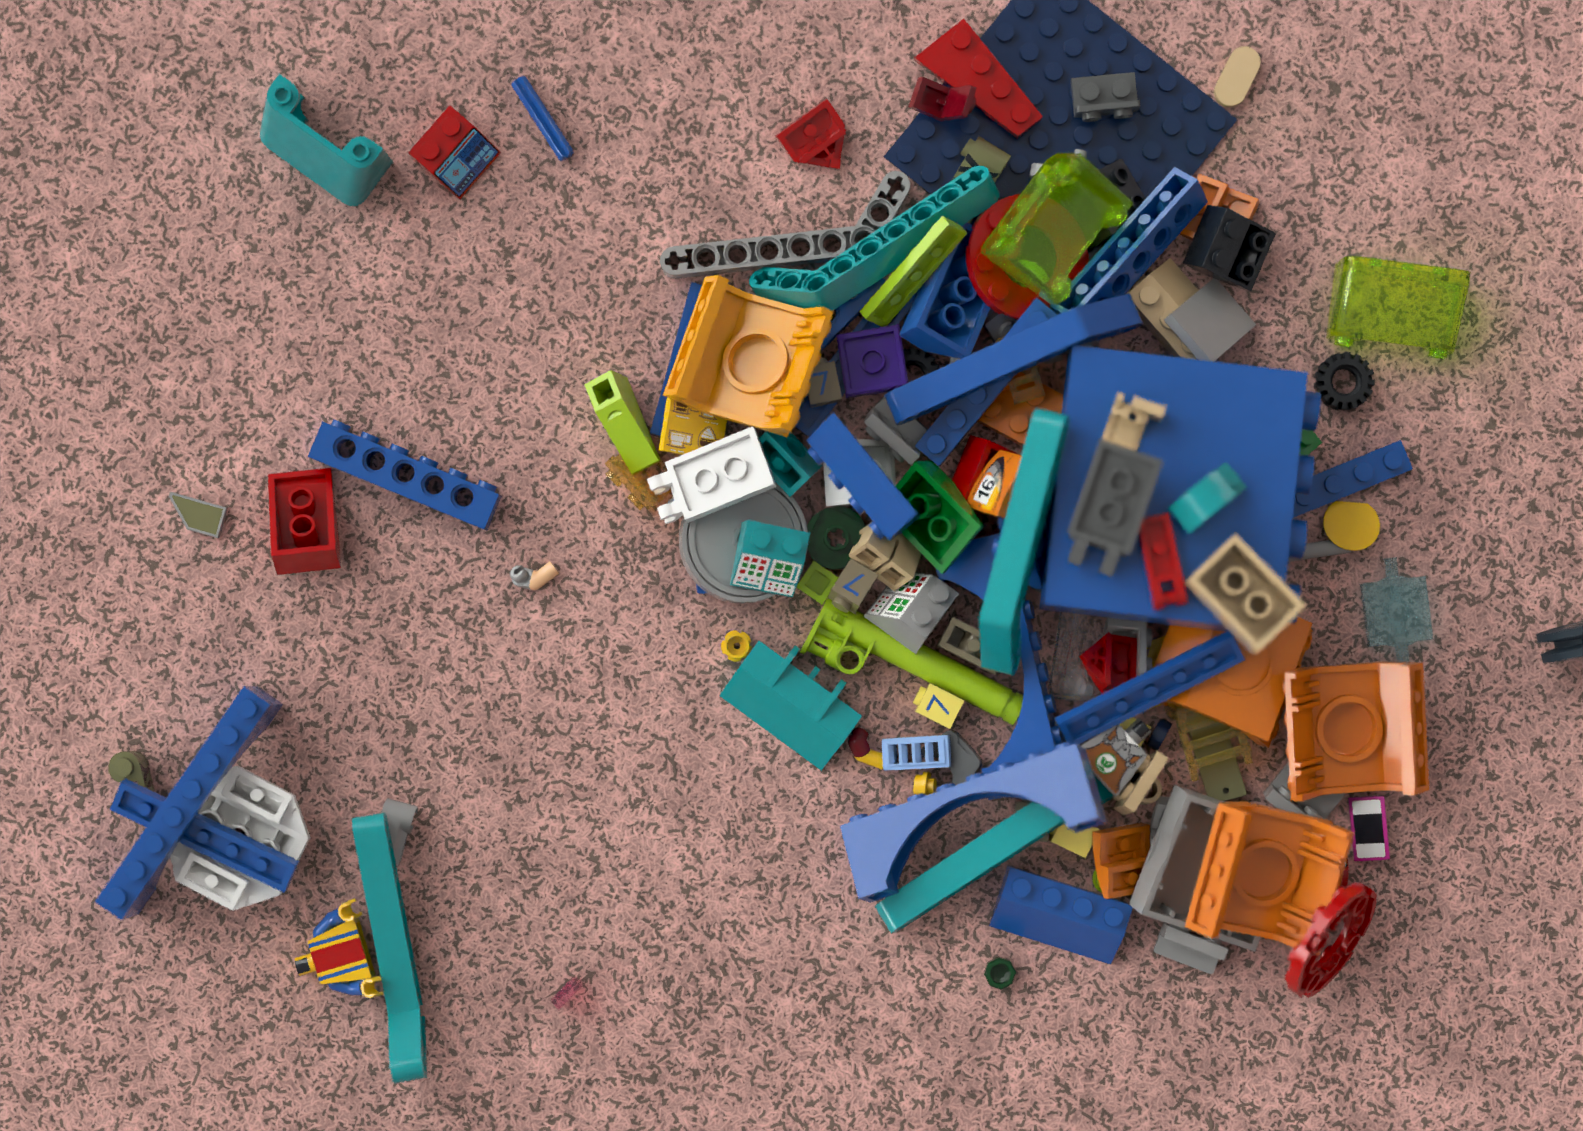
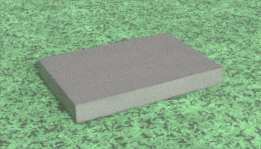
M1214 278L1164 319L1198 360L1216 361L1256 326V323L1223 285Z

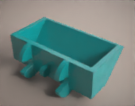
M758 641L719 696L822 771L862 717V715L837 698L846 682L841 679L830 693L814 681V678L820 671L818 667L815 666L809 676H807L790 663L800 650L799 647L795 645L784 659L761 641Z

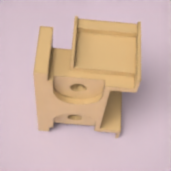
M1118 392L1102 439L1137 451L1148 418L1160 422L1167 405L1161 406L1138 398L1137 395L1134 396L1131 405L1122 402L1125 394ZM1134 415L1135 420H1130L1128 416Z

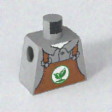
M1137 718L1126 730L1118 724L1078 744L1087 751L1093 775L1112 795L1117 796L1146 759L1147 753L1138 744L1151 733V730L1143 721Z

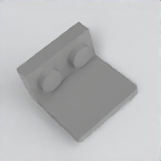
M1289 761L1263 792L1265 799L1278 809L1322 819L1327 818L1346 794L1321 795L1303 802L1291 801V793L1287 784L1290 774Z

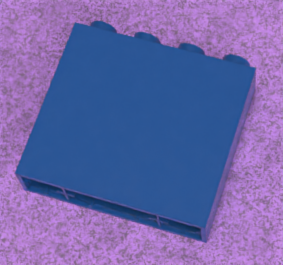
M1073 345L1067 358L1061 414L1069 415L1070 423L1052 491L1039 609L1217 631L1228 630L1186 586V605L1177 606L1174 603L1165 605L1164 609L1154 611L1138 534L1131 554H1126L1125 557L1119 556L1112 577L1099 573L1106 550L1088 545L1081 566L1068 562L1074 540L1069 538L1070 534H1067L1099 439H1102L1118 392L1125 394L1122 402L1131 405L1135 395L1138 398L1161 406L1167 405L1160 422L1148 418L1137 448L1139 452L1163 459L1162 467L1143 518L1169 513L1183 581L1185 582L1228 539L1237 534L1300 599V585L1286 583L1288 558L1302 559L1307 540V521L1292 518L1295 493L1304 495L1310 493L1314 473V457L1299 455L1302 430H1316L1321 405L1320 392L1306 391L1308 372ZM1134 415L1128 416L1130 420H1135ZM1227 462L1247 488L1191 533H1188L1169 510V507L1215 469ZM1172 581L1160 583L1162 592L1173 590ZM1298 614L1289 623L1295 624Z

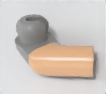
M548 562L537 571L524 568L522 565H516L510 571V577L516 586L530 590L540 589L559 574L551 562Z

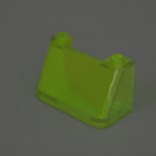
M1081 153L1054 154L1041 166L982 246L981 253L1048 303L1058 305L1066 300L1072 291L1070 288L1072 280L1067 276L1102 228L1118 227L1126 220L1128 216L1127 211L1133 202Z
M1345 256L1335 263L1326 338L1334 339V345L1352 347L1354 341L1360 340L1422 347L1424 351H1428V357L1447 359L1448 354L1455 352L1471 272L1392 260Z

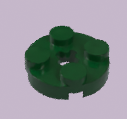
M843 506L825 508L816 513L807 525L808 532L810 533L807 551L812 559L827 569H844L851 559L848 555L852 547L858 544L861 535L859 531L865 527L863 520L855 511ZM837 529L843 531L842 537L846 541L843 545L838 543L836 547L830 545L831 539L827 535L829 532L835 533Z

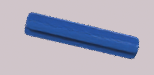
M525 76L517 78L512 82V88L560 161L569 158L573 154V149Z

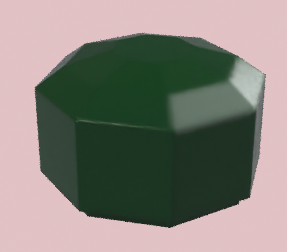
M998 956L987 962L983 974L990 986L1004 989L1012 985L1016 971L1010 960Z

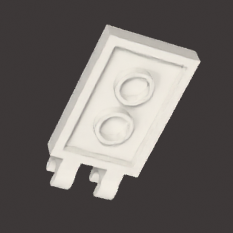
M753 426L665 462L668 471L647 479L651 491H654L656 496L667 492L669 489L672 491L675 501L657 508L660 518L665 521V524L675 522L681 516H684V519L689 523L777 487L759 436Z

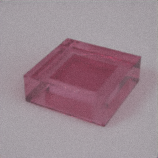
M573 976L553 996L551 1003L559 1010L582 987L583 983L576 976Z

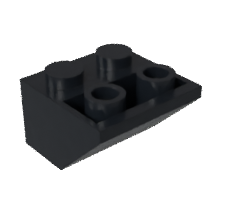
M1207 205L1182 264L1206 276L1251 292L1276 233L1229 208Z

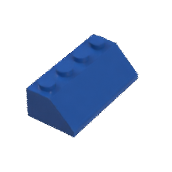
M968 222L962 225L963 229L967 232L966 236L919 288L899 336L923 351L958 359L971 354L990 310V307L977 294L968 275L965 253L973 230L971 229L973 225ZM1002 244L1000 259L1003 270L1006 272L1014 251Z
M834 413L806 440L811 446L807 452L818 465L825 462L832 471L827 476L839 490L845 487L852 495L848 500L849 503L860 515L864 511L873 520L869 527L880 540L886 536L889 541H892L920 518L919 514Z
M1008 865L989 926L1111 964L1124 938L1133 907L1127 902L1114 898L1106 899L1101 894Z

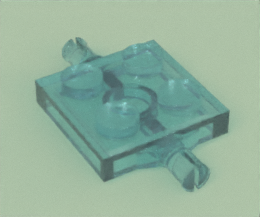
M1397 557L1384 558L1386 578L1377 582L1360 584L1368 647L1381 645L1395 647L1397 662H1410L1408 645H1412L1417 641L1433 639L1426 576L1413 578L1399 576Z

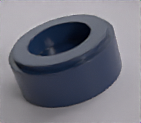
M1163 718L1160 719L1146 743L1148 744L1147 746L1158 751L1172 723Z

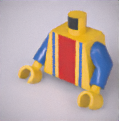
M351 899L341 904L339 908L328 912L313 930V938L308 941L310 953L296 957L295 966L299 976L316 972L319 983L328 984L331 990L352 996L364 995L366 998L383 995V991L378 992L375 989V982L381 981L382 978L380 976L373 977L375 971L359 917L362 916V911L359 913L353 912L351 905L356 902V899Z

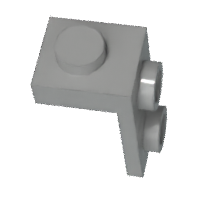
M1107 617L1104 635L1110 632V634L1137 638L1136 677L1151 670L1152 658L1146 657V648L1151 647L1152 629L1147 628V622Z

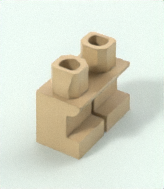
M869 524L859 531L861 537L858 544L852 547L848 555L850 558L871 571L874 570L878 574L877 578L893 591L914 578L921 552L902 533L892 541H889L886 536L880 540L869 527Z

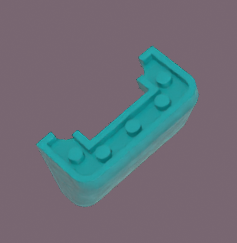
M279 73L270 85L266 95L260 127L262 143L342 203L348 206L362 204L393 163L392 159L382 147L367 137L358 136L352 138L341 150L307 126L305 123L308 119L301 109L302 101L305 97L299 93L298 88L291 81Z

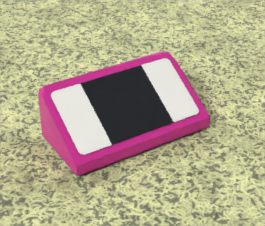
M1374 795L1348 798L1351 831L1354 832L1352 840L1354 861L1390 860L1384 796Z

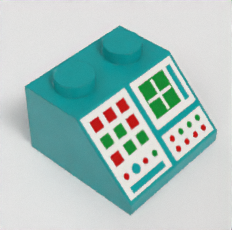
M751 520L742 522L730 585L792 598L804 566L810 533Z

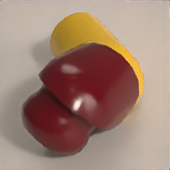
M860 727L854 728L851 735L848 736V745L854 758L859 762L882 770V753L870 749L867 741L869 734L865 729Z

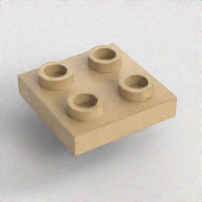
M1159 751L1147 755L1132 779L1127 782L1117 796L1113 797L1117 801L1113 809L1122 815L1134 813L1139 805H1146L1157 801L1162 793V785L1157 776L1169 758ZM1152 786L1153 793L1151 797L1144 798L1148 790Z

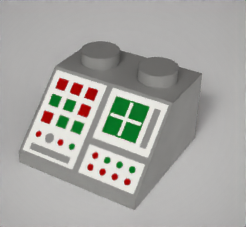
M915 572L913 579L895 591L886 586L864 617L916 654L949 610L959 593L934 575Z

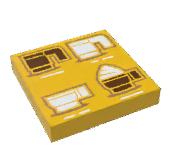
M667 397L658 451L684 455L723 439L727 420L702 413Z

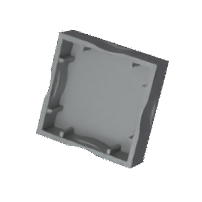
M1174 785L1129 905L1141 915L1181 928H1187L1185 924L1219 803H1225L1224 801ZM1221 929L1219 938L1215 939L1256 951L1261 937Z

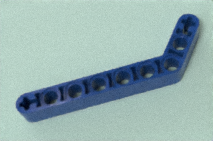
M1131 294L1081 305L900 386L884 396L896 425H902L1069 351L1073 345L1080 346L1124 334L1141 326L1143 322Z

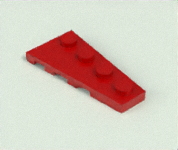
M964 18L914 57V61L922 67H926L935 74V77L952 88L967 85L976 87L974 95L976 98L975 105L1016 138H1019L1043 118Z

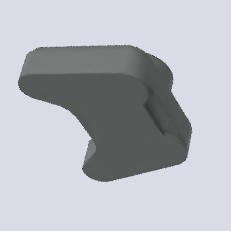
M946 731L942 735H950L952 767L948 768L953 774L952 783L958 785L966 782V777L979 771L982 766V759L957 731ZM933 742L934 758H939L938 742ZM925 746L922 747V749H921V755H922L924 758H925Z

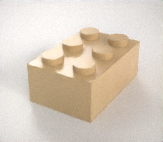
M1237 534L1228 539L1184 582V585L1253 655L1267 645L1306 607L1299 597Z

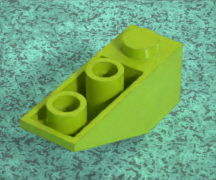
M610 370L584 384L596 415L631 474L635 475L659 462L660 458L628 377Z

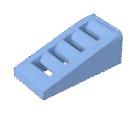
M950 735L882 739L884 771L952 767ZM933 742H938L939 761H934ZM921 743H925L926 762H922ZM897 744L899 752V763H897ZM907 744H911L912 762H908Z

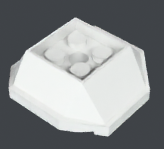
M234 766L228 771L198 812L233 830L240 828L245 832L246 836L298 861L311 838L296 796L240 766ZM180 843L177 844L170 857L175 881L232 911L282 894L281 891Z

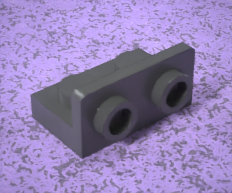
M1135 72L1071 79L1074 118L1082 117L1083 122L1098 121L1102 119V115L1113 114L1115 119L1130 118L1140 108V100H1137Z

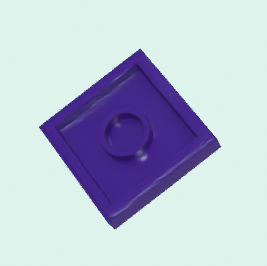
M899 324L836 335L847 399L889 392L909 383L902 337L899 336L901 332Z

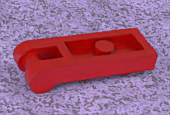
M1166 513L1145 517L1142 520L1138 536L1154 611L1165 608V605L1174 603L1177 606L1186 605L1187 595L1170 515ZM1172 581L1173 590L1162 592L1160 583Z

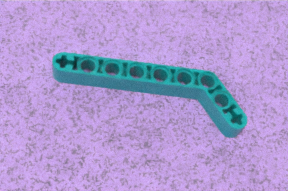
M972 167L817 270L763 267L750 276L749 284L756 296L800 308L824 307L833 311L897 269L911 250L918 245L942 216L962 226L996 203L999 199V191L987 167Z
M1036 408L1032 415L979 619L981 667L1012 676L1015 675L1021 658L1020 614L1069 429V415Z
M1094 776L1103 805L1111 800L1114 795ZM1031 802L898 889V894L886 897L874 907L890 933H896L1053 830L1066 824V822L1051 809Z
M385 812L352 818L353 836L388 1012L391 1077L394 1084L427 1078L425 1016H421L420 1006L423 1005L388 819Z

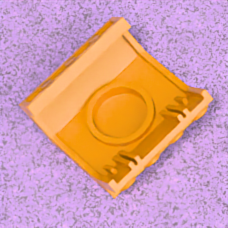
M720 275L706 276L663 396L708 415L788 437L789 432L792 431L799 421V408L802 399L809 392V380L812 371L820 361V348L823 340L831 330L832 323L830 320L833 311L824 307L800 308L744 292L729 285V279Z

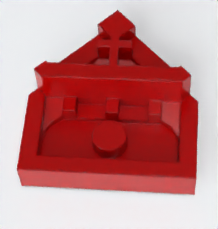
M824 99L775 135L794 162L840 169L846 129L844 122L828 99Z
M1108 632L1079 656L1101 694L1136 677L1137 638L1114 635Z

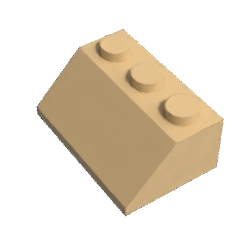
M1169 258L1127 294H1131L1143 324L1172 357L1197 359L1164 321L1173 311L1199 291L1174 261Z

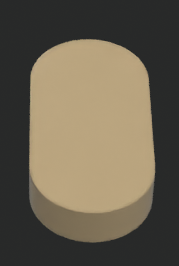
M1246 46L1239 47L1228 58L1214 87V97L1221 106L1232 108L1244 100L1261 63L1260 57L1254 49Z

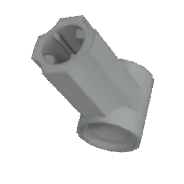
M387 798L381 813H386L396 865L399 866L408 834L413 829L411 824L414 814L418 812V806Z

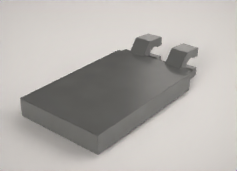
M1101 438L1099 439L1067 534H1070L1069 538L1074 540L1068 562L1081 566L1088 545L1106 550L1099 573L1112 577L1119 556L1125 557L1126 554H1131L1162 467L1163 459Z

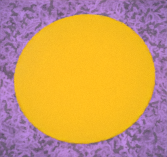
M1335 501L1324 514L1323 526L1326 535L1335 545L1342 549L1351 551L1365 549L1372 545L1379 535V517L1368 503Z

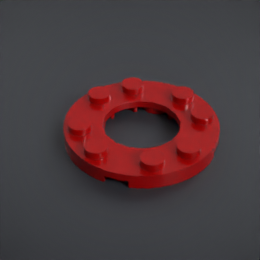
M1035 194L1008 196L983 211L971 228L973 230L965 253L968 275L979 297L998 314H1004L1017 319V321L1036 297L1050 307L1053 301L1089 263L1085 237L1073 216L1055 201ZM1025 226L1039 230L1054 245L1057 257L1056 266L1051 279L1043 286L1037 288L1021 287L1013 282L1003 270L1000 259L1001 245L1006 236L1016 228Z
M1361 882L1353 883L1346 888L1340 886L1326 907L1321 905L1316 909L1311 919L1312 925L1301 943L1296 945L1288 956V961L1291 964L1284 980L1287 981L1289 990L1301 998L1303 995L1308 998L1312 997L1326 987L1342 970L1354 952L1352 951L1357 946L1360 937H1364L1371 923L1377 903V895L1374 890ZM1344 918V926L1333 945L1326 947L1320 959L1316 962L1319 958L1318 953L1324 948L1329 939L1328 929L1334 932L1338 923Z

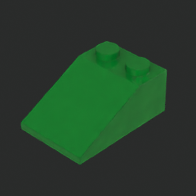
M915 461L895 487L919 514L920 518L901 533L941 574H945L983 528V524L955 483L933 461Z

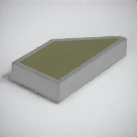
M173 492L169 493L170 500L188 530L220 538L228 511L227 507Z

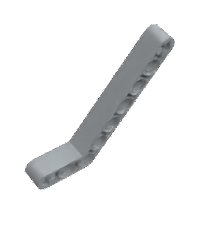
M891 171L887 173L855 226L673 246L664 250L660 256L662 270L666 276L680 279L758 270L763 267L778 268L829 262L855 245L854 240L857 236L862 234L868 236L893 220L908 196L910 181L903 172ZM896 181L901 182L900 189L903 192L897 190L890 203L886 200L890 191L888 183L895 184ZM884 208L888 213V218L883 222L875 221L870 214L873 209ZM829 238H835L840 242L841 248L837 252L830 253L824 249V241ZM796 242L807 243L810 248L809 252L804 256L795 255L791 248ZM766 245H772L776 247L778 254L774 259L766 260L760 255L761 249ZM733 249L744 250L747 254L746 259L741 263L732 262L729 259V254ZM687 253H692L694 269H689L688 262L678 264L677 270H672L671 265H666V263L671 262V256H677L679 261L688 260ZM701 253H712L715 256L714 263L708 267L699 265L697 259Z

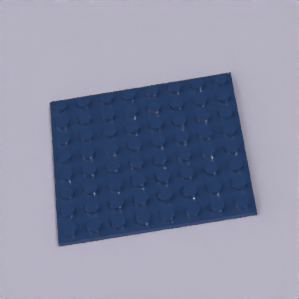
M1011 0L980 39L1043 118L1019 138H1016L989 118L976 105L966 118L939 121L919 112L884 155V158L931 195L953 179L965 158L961 155V152L970 138L976 141L978 136L1011 155L1010 160L995 182L1000 194L998 201L1016 194H1035L1051 199L1066 209L1059 194L1069 187L1053 184V188L1048 189L1034 185L1035 180L1029 178L1033 163L1056 166L1062 169L1063 172L1070 174L1075 149L1087 151L1082 175L1083 178L1122 159L1143 195L1147 198L1174 167L1193 176L1238 119L1089 0ZM1135 72L1137 100H1140V108L1137 112L1133 113V117L1115 119L1114 114L1102 115L1101 120L1093 122H1083L1082 117L1074 118L1071 91L1072 78ZM945 83L942 84V85H944V86H946V87L952 88V87L949 86L947 83H946V84H945ZM981 213L973 218L972 222L970 223L971 225L974 224V222L981 215ZM1024 226L1011 231L1003 242L1004 246L1014 251L1011 260L1013 262L1026 260L1036 263L1044 269L1050 280L1057 260L1054 245L1050 239L1041 231ZM1110 238L1093 249H1090L1087 244L1089 261Z

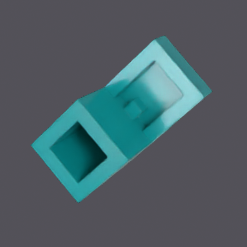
M1225 462L1173 503L1169 510L1187 532L1191 533L1247 487L1227 462Z

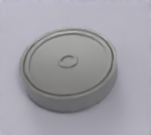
M778 484L773 489L688 523L683 516L679 529V550L683 564L693 581L711 596L723 601L741 604L758 602L776 595L731 586L730 581L742 522L751 520L808 532L801 508L792 496L789 497Z

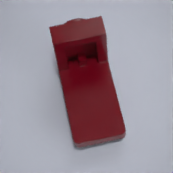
M918 77L908 108L939 121L966 118L974 109L976 103L974 95L977 88L972 85L949 88L925 77Z

